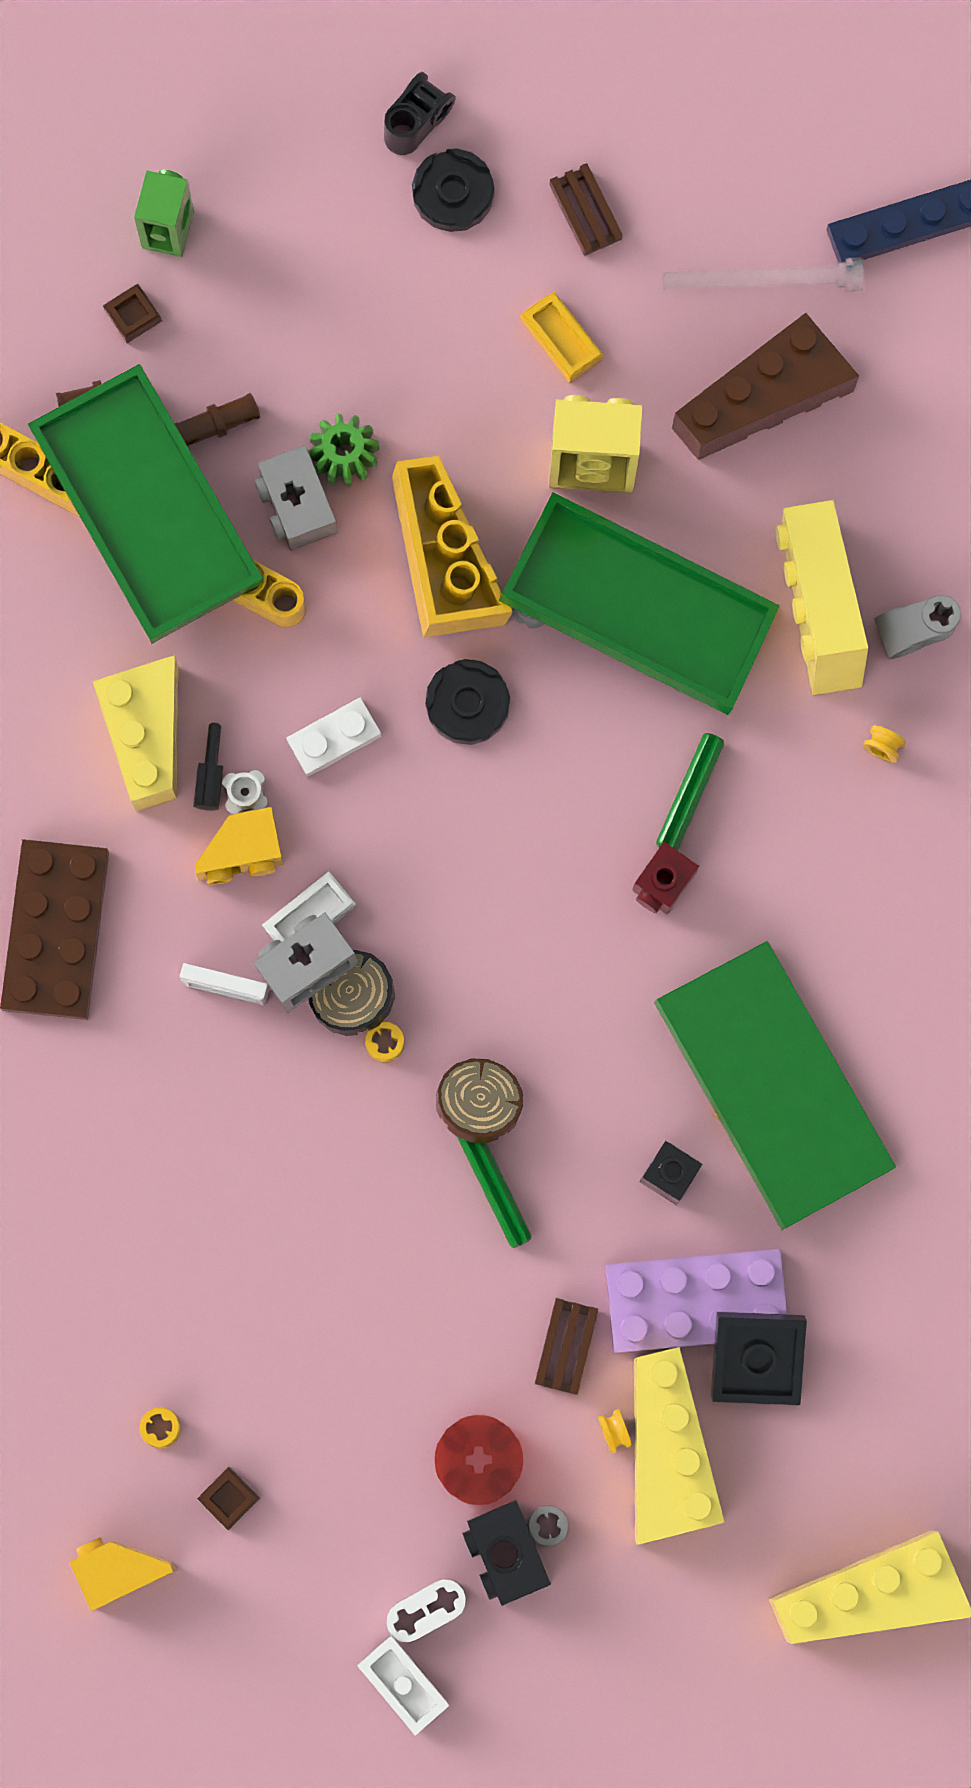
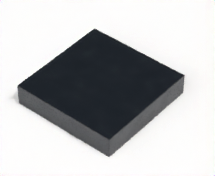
M717 1312L711 1384L712 1402L800 1405L807 1325L805 1315Z

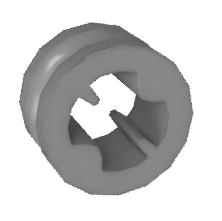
M542 1506L531 1514L528 1529L531 1537L537 1543L543 1546H554L566 1537L568 1520L560 1509L554 1506ZM548 1513H553L558 1517L556 1525L561 1530L554 1538H552L550 1533L548 1534V1539L542 1538L538 1535L541 1527L536 1521L541 1514H545V1517L548 1518Z

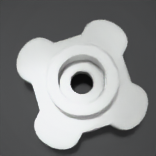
M251 770L249 773H229L223 778L222 784L227 789L228 794L225 807L229 813L238 814L242 810L266 808L268 800L262 791V784L265 778L260 771ZM242 789H248L249 794L243 796L241 794Z

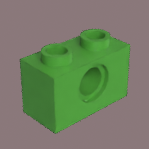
M146 170L134 215L141 246L144 249L182 257L194 214L188 180L183 179L180 174L170 170H159L158 173Z

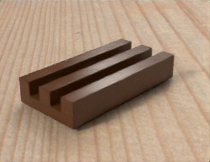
M587 163L581 165L577 171L573 172V170L565 172V175L559 179L557 176L550 179L549 185L584 256L622 240L623 234ZM583 180L609 235H604L578 181ZM567 186H570L596 239L591 243L563 189Z
M555 1298L534 1384L575 1395L578 1394L598 1308ZM563 1309L570 1311L553 1380L545 1377ZM582 1314L586 1315L587 1319L571 1384L562 1381L578 1316Z

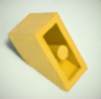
M101 1537L76 1548L79 1557L69 1561L91 1611L177 1571L172 1561L116 1541L104 1545Z

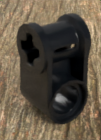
M419 72L385 114L384 141L387 148L398 155H406L415 151L434 127L439 125L449 114L455 103L456 96L451 92L445 94L428 81L427 74ZM398 125H406L412 130L407 133H399L393 128Z

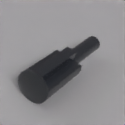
M215 722L210 723L208 727L205 763H198L193 805L197 809L206 811L219 810L223 766L217 765L221 725Z

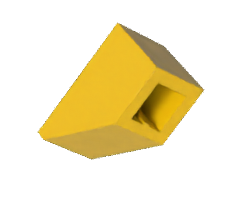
M272 807L233 814L227 817L194 865L199 881L207 880L208 885L223 884L232 881L233 874L249 871L252 877L274 873L275 866L283 865Z

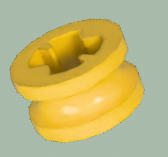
M877 725L872 726L869 731L872 738L864 741L863 748L882 760L896 763L899 758L897 750L904 748L906 744L905 739L887 728Z
M382 1022L378 1027L370 1031L368 1030L365 1041L367 1051L373 1059L379 1062L396 1060L404 1049L402 1031L391 1022ZM381 1031H390L392 1040L397 1042L394 1050L390 1047L388 1048L389 1053H380L378 1044L373 1043V1038L376 1034L379 1037L382 1036Z
M156 1407L147 1411L140 1421V1434L143 1440L157 1449L173 1445L181 1432L178 1417L171 1410L163 1407ZM156 1416H162L165 1422H172V1431H166L169 1435L166 1439L159 1440L156 1434L148 1433V1425L155 1424L152 1419Z
M619 1409L614 1410L613 1415L609 1418L604 1417V1415L598 1416L601 1430L611 1454L616 1452L619 1445H624L626 1448L632 1446Z

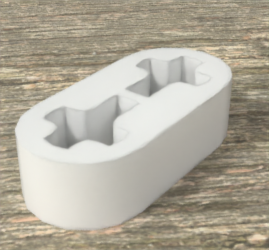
M442 1579L398 1602L390 1609L387 1615L386 1624L389 1633L400 1642H411L455 1619L462 1613L465 1607L466 1596L463 1588L459 1583L451 1579ZM444 1587L447 1592L455 1590L458 1593V1598L453 1601L455 1607L453 1611L447 1612L444 1607H440L430 1613L427 1605L438 1599L437 1590ZM421 1608L423 1609L426 1616L414 1623L415 1632L408 1634L406 1629L398 1631L395 1628L394 1623L399 1620L397 1613L399 1610L405 1609L408 1614H412Z

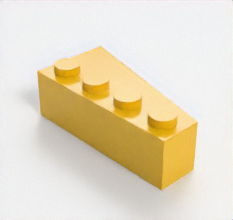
M439 455L397 461L392 474V482L423 638L506 625L513 611L510 606L499 601L502 593L496 582L497 577L491 564L487 563L478 544L479 539L473 526L469 525L461 508L462 503Z

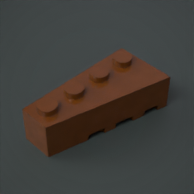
M804 313L675 412L672 429L699 460L743 441L749 435L760 430L773 428L782 424L783 420L804 411L807 413L820 407L824 402L838 396L841 398L854 392L859 375L808 314Z

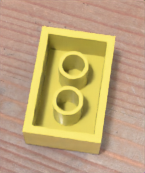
M580 395L567 396L564 400L556 399L549 488L633 493L640 454L642 405H633L631 400L624 398L609 399L607 403L590 402L589 398Z

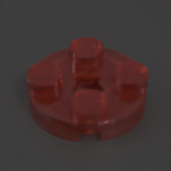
M486 1415L467 1416L447 1428L437 1443L434 1458L435 1470L438 1479L447 1492L460 1501L472 1505L490 1504L509 1493L518 1481L523 1468L522 1447L512 1430L496 1418ZM477 1446L483 1447L485 1455L492 1456L491 1464L484 1465L482 1473H475L473 1465H466V1456L473 1455L474 1447Z

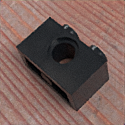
M516 1500L467 1520L470 1530L462 1534L472 1558L478 1555L482 1557L487 1572L479 1576L489 1600L498 1597L501 1606L551 1585ZM508 1541L517 1548V1559L511 1566L500 1567L493 1562L491 1553L497 1543Z

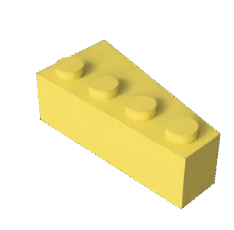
M830 500L783 508L782 525H776L775 527L776 540L779 550H785L787 562H784L785 580L787 586L792 587L793 615L796 624H799L801 649L807 665L812 696L862 688L868 644L834 501Z
M680 1347L635 1358V1544L639 1545L725 1523Z
M937 1531L926 1532L769 1598L784 1638L790 1644L971 1617V1607L942 1538Z

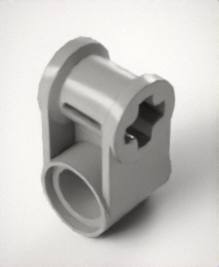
M939 595L912 605L889 610L880 614L874 620L889 659H895L950 637L960 621L961 612L959 605L954 599L949 596ZM935 610H937L940 616H948L944 626L939 621H931Z

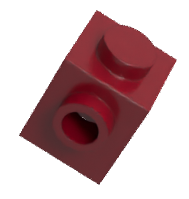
M663 842L634 883L632 891L638 894L636 901L655 914L661 910L668 915L696 875L699 865L666 842Z

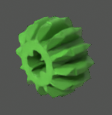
M339 413L335 415V425L333 426L328 421L322 420L319 423L322 433H311L309 437L310 443L315 446L308 450L311 460L317 461L314 466L317 475L328 472L327 479L331 485L337 482L339 476H343L345 486L349 487L352 485L353 474H356L359 479L365 480L368 478L365 467L377 466L378 460L373 453L379 450V441L370 439L373 435V428L370 425L359 428L360 420L356 415L350 419L348 424L344 423L343 416ZM343 444L350 446V454L346 450L345 456L337 455L336 447L342 450Z

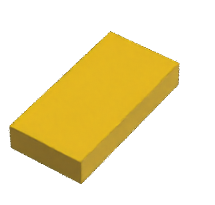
M554 291L520 314V320L569 383L603 360L601 351Z

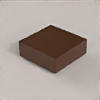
M139 284L134 285L103 305L104 311L126 343H129L162 322L161 316Z
M228 1467L197 1499L227 1530H230L260 1497L231 1467Z

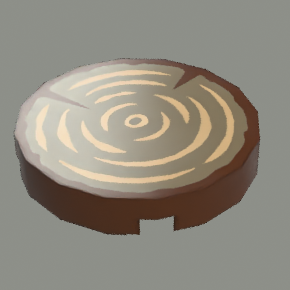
M471 1058L456 1063L443 1075L436 1093V1110L440 1119L442 1117L443 1121L448 1125L447 1129L456 1137L471 1143H490L498 1140L500 1136L505 1135L507 1132L509 1133L515 1127L523 1108V1091L517 1078L505 1066L489 1059Z

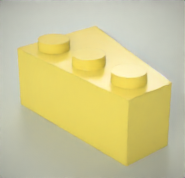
M175 655L93 681L135 811L177 799L179 666Z

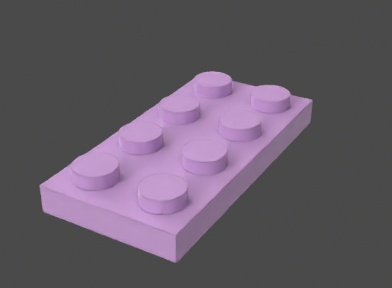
M780 1249L605 1265L614 1353L714 1344L717 1312L787 1314Z

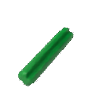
M710 733L703 734L657 838L656 845L659 848L663 842H666L678 851L723 748L724 740Z
M458 1137L509 1245L512 1248H516L531 1240V1233L487 1143H471Z

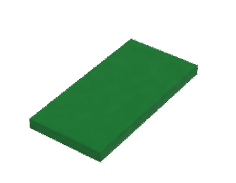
M140 364L28 423L33 436L151 644L264 583L262 575Z
M552 492L499 599L500 602L726 715H729L736 703L780 606Z
M768 941L656 999L654 1002L655 1006L781 1230L792 1226L896 1168Z

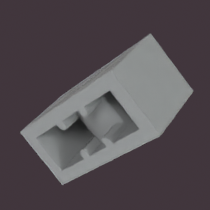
M305 445L258 463L261 477L254 479L262 502L271 501L276 515L269 517L278 541L286 539L289 549L292 551L337 533L336 520ZM294 493L296 498L300 499V504L293 506L292 502L288 500L287 495Z
M326 912L319 917L311 915L302 920L295 927L293 935L282 942L275 940L269 943L259 952V958L253 961L259 973L288 1013L359 964L355 953ZM303 952L311 960V963L306 966L297 959V956Z

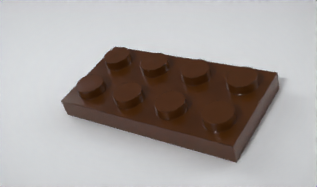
M22 839L0 1005L2 1011L88 1020L109 858L108 848Z

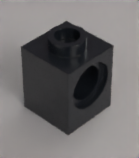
M665 1140L641 1178L640 1183L677 1205L703 1164Z

